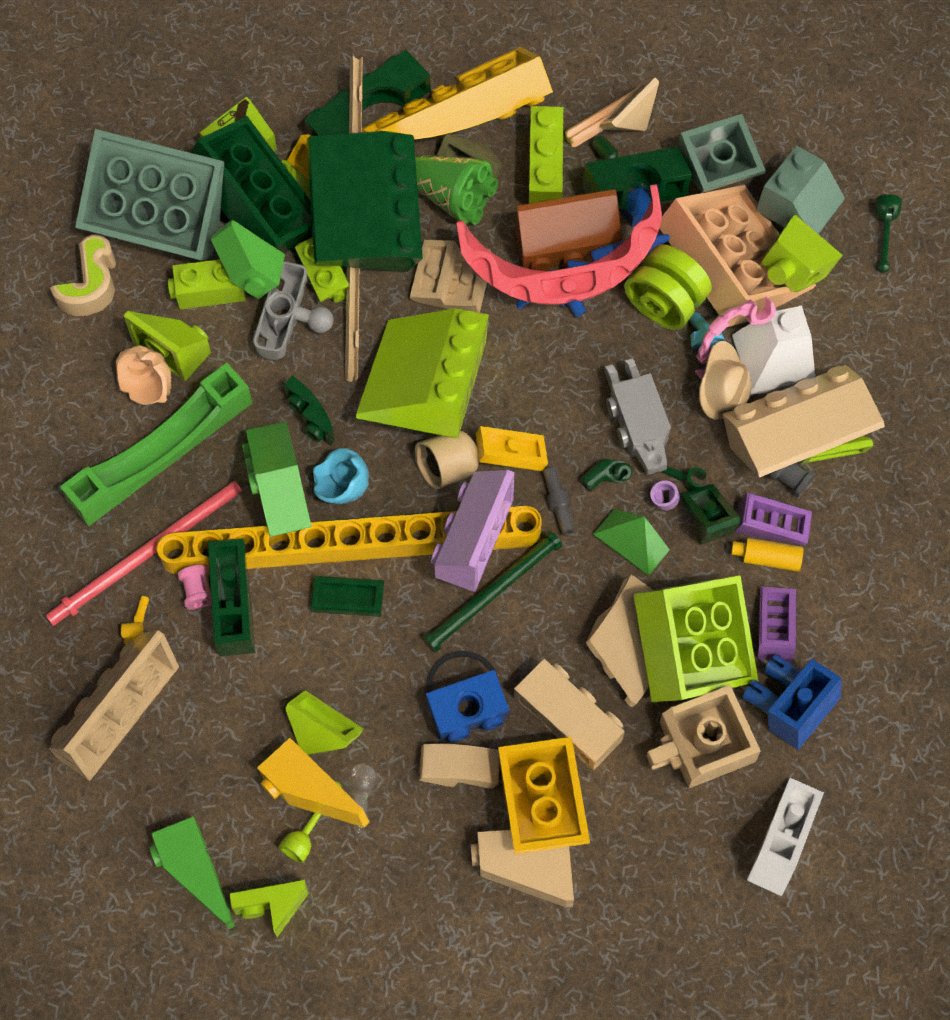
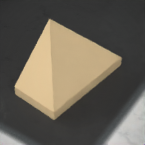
M655 77L642 81L600 126L604 130L646 131L659 81Z

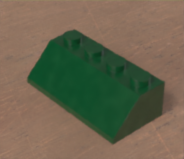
M248 116L197 140L190 153L224 161L221 209L230 221L234 220L284 254L312 233L311 201Z

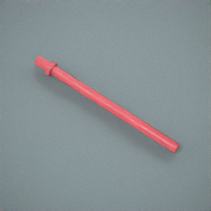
M236 481L228 484L70 598L67 596L61 599L62 603L48 612L45 617L52 626H55L70 614L72 617L78 614L77 609L156 554L158 542L162 537L171 533L188 531L242 492L240 486Z

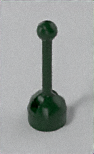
M891 194L880 195L875 199L876 216L884 221L881 260L877 264V269L881 273H886L890 269V263L887 261L890 222L900 216L902 209V199Z

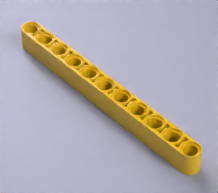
M530 506L510 507L493 550L529 547L537 543L541 535L542 519L540 513ZM451 512L311 522V528L270 537L268 526L171 533L160 539L157 545V553L165 570L172 574H178L180 570L194 565H206L210 571L209 556L202 555L203 551L208 548V542L244 538L245 544L254 546L250 552L246 553L248 569L431 555L434 553L438 543L443 545L448 533H445L444 529ZM526 522L532 524L534 529L525 532L519 530L517 526L520 523ZM420 530L430 534L423 540H417L412 536L416 531ZM384 533H390L394 536L393 540L386 543L377 540ZM348 536L359 538V541L354 545L342 543ZM317 538L324 541L323 545L317 548L307 546L312 539ZM285 541L289 543L288 547L284 550L277 551L272 549L277 542ZM180 549L183 551L182 555L176 559L167 558L168 554L173 550Z

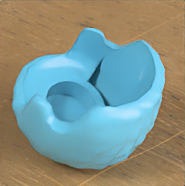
M338 448L330 452L321 464L313 468L315 482L313 491L320 500L330 504H347L355 501L363 495L369 485V470L366 463L357 452L349 448Z

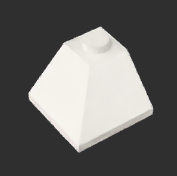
M802 306L775 311V315L769 322L763 325L749 324L732 334L740 363L744 364L750 373L752 389L750 396L789 388L803 379L815 377L811 333Z

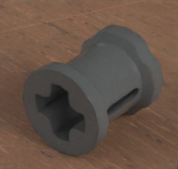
M794 463L772 472L770 477L774 480L778 478L794 490L796 497H800L813 481L817 472L814 470L808 471L799 463Z

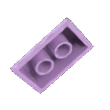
M509 470L474 472L470 483L464 482L457 498V501L461 503L456 514L450 513L444 532L448 533L443 545L437 544L432 555L431 564L435 566V578L476 592L514 500L515 472Z

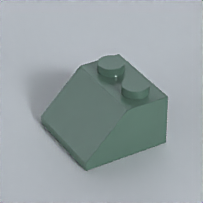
M742 114L680 133L678 148L692 172L691 182L703 193L765 174L766 170Z
M796 145L765 184L756 211L784 228L790 219L797 215L816 233L820 234L842 205L845 197L825 161Z

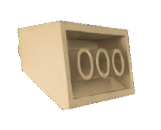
M847 365L833 367L827 373L812 379H803L796 385L782 391L770 392L762 399L752 403L740 404L734 410L723 414L731 450L759 478L885 427L884 421L862 377Z

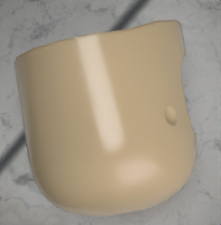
M460 431L458 438L439 435L418 442L415 445L417 468L425 482L434 489L443 488L472 476L479 466L477 446L473 439L463 431ZM426 447L430 448L436 459L440 477L432 474L428 466Z

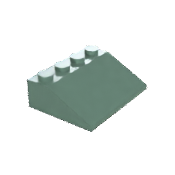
M95 129L75 228L198 260L212 259L215 247L211 241V236L219 230L224 161Z

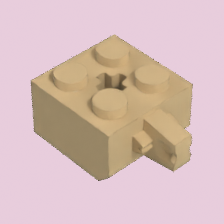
M731 685L671 707L662 713L659 722L665 734V737L661 738L662 746L648 751L646 756L652 770L668 764L672 765L673 770L680 768L689 789L755 763L761 750ZM704 732H707L709 737L716 736L715 741L711 742L709 739H704Z

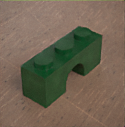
M677 146L587 162L582 187L586 194L616 189L618 209L620 210L625 209L627 206L630 187H641L651 192L650 186L657 184L660 202L687 196L692 172Z

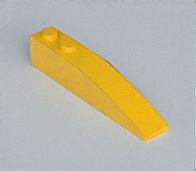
M518 47L456 76L457 84L446 87L440 85L431 90V98L414 99L405 104L406 106L403 108L404 113L399 115L398 112H391L363 127L362 132L388 131L414 135V140L435 137L464 130L496 118L506 119L516 113L515 109L524 105L533 106L541 103L545 99L544 96L553 91L540 56L522 47Z

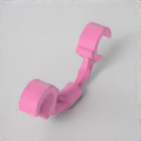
M765 296V307L760 313L756 314L757 305L749 299L748 302L727 310L722 316L719 315L708 326L709 330L703 337L702 345L698 350L696 358L701 364L707 363L711 351L709 346L715 335L719 336L730 324L728 321L736 315L741 314L745 316L751 325H763L769 322L775 315L776 308L774 303ZM705 369L695 370V373L702 379Z

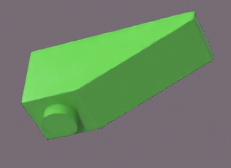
M194 816L151 833L155 845L150 846L149 849L156 867L163 866L169 876L228 929L236 927Z

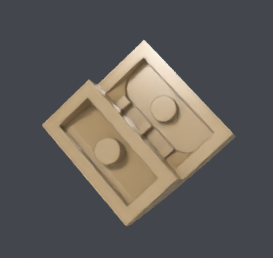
M424 240L422 246L423 259L417 266L410 294L411 300L427 305L449 309L457 308L480 313L487 282L467 263L461 254V248L458 247L455 241Z

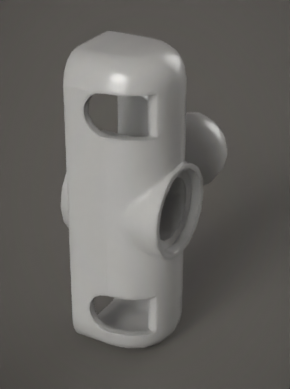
M283 262L280 277L285 282L283 289L279 291L275 287L268 292L254 337L255 349L265 359L280 360L285 356L287 343L290 341L293 328L298 320L308 323L311 330L316 333H324L333 325L334 318L329 309L316 307L309 310L300 307L304 295V287L308 281L307 270L303 265ZM279 310L288 311L286 314L283 315L275 314ZM259 335L267 339L265 347L258 345Z

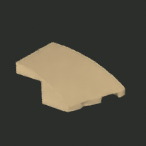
M632 574L623 581L613 605L597 618L586 641L594 656L601 661L603 669L609 678H616L627 694L625 701L630 707H634L649 687L633 594L653 590Z

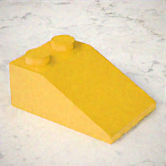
M572 737L498 747L514 854L590 844Z

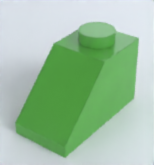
M231 220L212 234L211 241L233 284L257 299L279 285L285 257L284 253L234 220Z

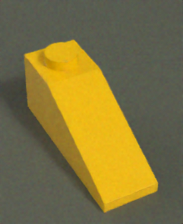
M291 738L285 741L257 767L264 779L260 785L273 799L280 796L288 805L361 827H365L369 823L364 810Z

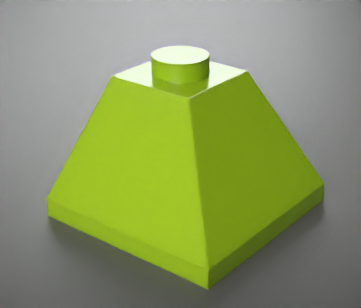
M127 311L123 315L134 346L148 347L162 354L171 372L183 381H186L211 353L207 334L196 325L190 327L181 320Z

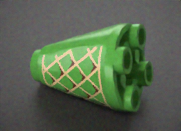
M415 156L418 192L456 220L464 221L465 224H478L482 219L483 208L488 198L492 197L498 188V179L493 177L490 163L481 158Z

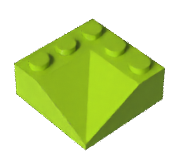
M740 575L633 594L652 702L684 700L705 695L728 685L734 688L751 684L754 680L758 681Z

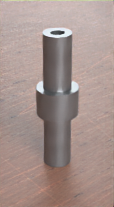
M550 467L543 471L550 493L547 499L551 511L556 513L562 535H570L575 532V528L569 512V507L571 506L567 491L562 489L556 467Z

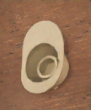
M726 341L717 342L712 346L699 388V401L702 410L708 417L717 420L723 419L724 413L734 410L738 405L747 403L752 390L748 368L740 363L737 351Z

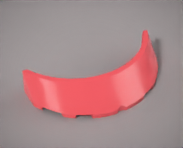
M657 184L650 186L652 194L650 204L642 220L634 227L631 235L615 250L590 264L557 271H539L520 267L490 252L473 236L464 221H458L457 229L461 254L483 280L499 291L519 300L537 304L560 305L570 301H583L595 297L613 288L630 275L645 258L653 245L663 219Z

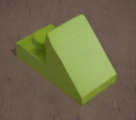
M305 880L230 893L231 907L235 915L242 914L243 919L261 917L265 915L264 910L270 909L273 930L276 937H278L307 897L308 888Z

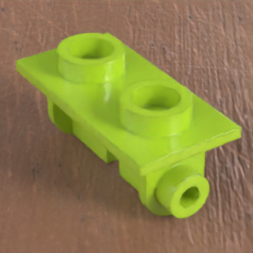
M313 237L296 246L295 249L307 270L308 277L320 302L328 298L333 299L335 303L343 301L346 298V288L350 285L341 266L314 264Z

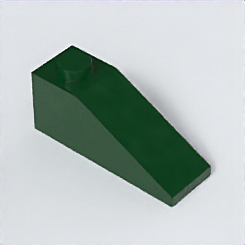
M244 538L208 542L215 647L220 656L256 653Z

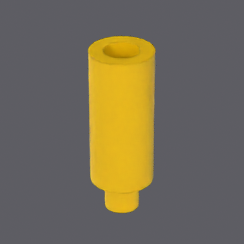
M747 538L746 543L733 541L731 555L743 557V563L799 572L804 548Z

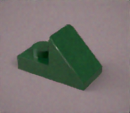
M714 484L681 494L683 507L696 523L698 539L701 545L733 534L740 524L738 514Z

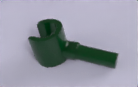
M667 466L666 470L660 472L682 481L688 491L702 487L691 480V476H695L700 480H704L707 476L706 472L698 467L690 469L687 473Z

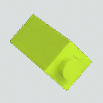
M220 259L172 265L174 278L168 279L169 293L171 299L177 298L180 309L246 301L245 291L231 282Z

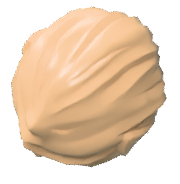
M134 346L120 352L116 359V377L119 390L128 393L130 400L141 405L157 402L165 403L167 396L171 393V370L163 355L144 346Z

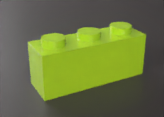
M531 106L529 204L562 198L563 107Z

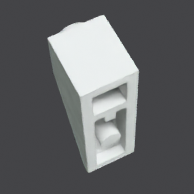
M789 778L747 881L780 896L783 895L797 866L824 792Z

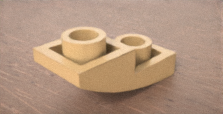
M423 744L421 746L419 781L454 787L459 782L493 789L498 785L499 750L458 744Z

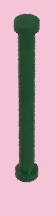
M550 530L543 535L544 540L431 634L429 632L425 633L422 639L434 653L439 651L442 642L553 549L558 551L563 545L556 534Z

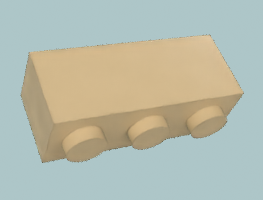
M543 659L514 688V699L556 738L572 737L575 755L594 771L623 741L625 732L622 729L623 724L613 713L609 711L604 713L595 705V698L589 691L583 687L577 689L568 680L570 678L568 673L556 663L551 665Z

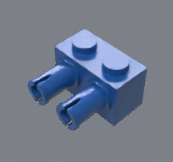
M776 654L772 657V660L775 662L773 663L770 660L766 665L764 673L785 685L787 689L781 696H778L760 684L759 681L754 680L751 682L753 689L749 686L746 688L743 700L748 701L768 714L769 731L799 750L841 698L842 678L812 658L800 670Z

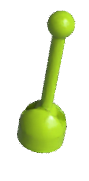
M335 781L342 788V785ZM315 812L302 832L295 831L287 834L278 846L279 850L294 861L303 863L311 849V841L308 835L321 817V814Z

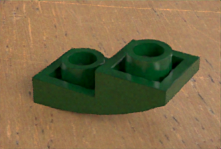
M292 375L284 384L286 402L296 412L302 413L304 431L311 439L316 442L323 440L331 446L335 439L333 428L325 409L315 395Z

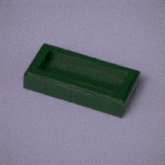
M314 576L310 610L314 613L381 617L384 580Z

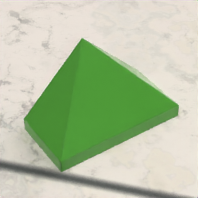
M614 509L593 533L595 538L648 577L670 551L645 516Z

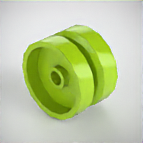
M655 245L642 261V266L637 267L624 284L625 293L641 314L663 328L679 330L692 317L695 312L694 308L700 307L712 291L711 281L704 269L685 252L669 245Z

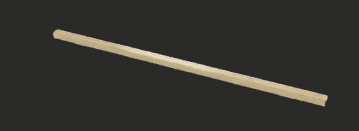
M354 55L350 58L349 133H361L363 57L358 60L354 58ZM347 267V281L350 286L346 288L345 380L352 382L353 376L355 381L358 379L360 268Z

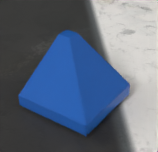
M641 187L629 192L626 208L619 211L631 227L637 225L642 220L651 198Z

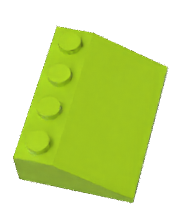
M454 308L388 320L356 413V418L458 438L484 352L489 314Z

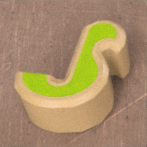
M98 234L89 235L79 243L83 283H68L55 285L50 288L58 308L68 315L88 316L103 311L113 300L115 288L108 268L112 269L115 267V257L109 241L104 236Z

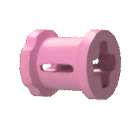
M194 565L178 572V579L183 582L186 594L184 604L189 610L212 605L211 591L207 578L210 571L206 565Z

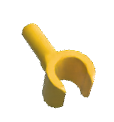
M141 596L134 616V623H122L121 636L124 638V644H127L130 640L135 641L140 633H144L143 621L149 598L146 596Z

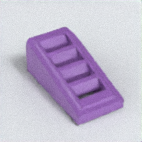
M747 493L739 500L737 514L740 518V524L734 532L800 545L808 543L812 511L751 493ZM752 510H755L754 520L751 519ZM764 512L770 513L768 524L763 523ZM779 515L784 516L782 528L777 527ZM792 517L798 518L796 532L790 531Z
M760 586L757 659L772 660V657L778 654L787 662H793L796 649V589ZM767 601L788 602V607L767 606ZM767 614L787 616V619L767 618ZM767 628L787 630V633L767 632Z

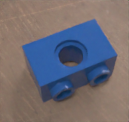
M495 670L426 693V703L440 741L447 738L450 743L463 740L470 736V730L483 726L484 731L495 729L503 725V719L509 715V707ZM470 701L477 705L479 711L474 716L466 717L459 712L458 707L463 702Z

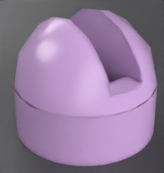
M670 481L656 483L650 492L653 504L660 510L668 511L674 509L679 502L680 495L678 489ZM669 490L670 502L664 503L663 491Z

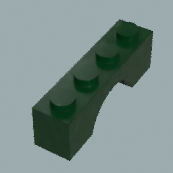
M406 49L397 56L389 57L374 72L362 76V111L379 103H392L404 107L406 106L405 104L414 99L422 98L431 91L430 74ZM350 88L340 91L332 101L322 108L314 109L304 119L307 134L321 136L349 133Z

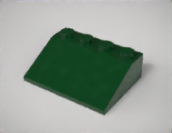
M375 131L309 136L307 138L314 264L392 272H408L423 259L414 135Z

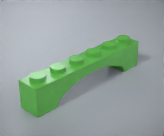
M228 363L201 381V386L190 399L147 437L108 461L91 468L89 466L85 467L60 486L67 502L88 527L253 404L248 385Z

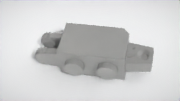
M629 359L625 361V372L629 380L620 382L615 367L612 364L605 366V374L611 390L610 398L606 399L607 408L611 418L617 417L620 428H617V434L622 448L628 447L631 457L637 456L647 475L666 470L667 459L664 447L669 439L671 426L651 373L640 376L635 361Z

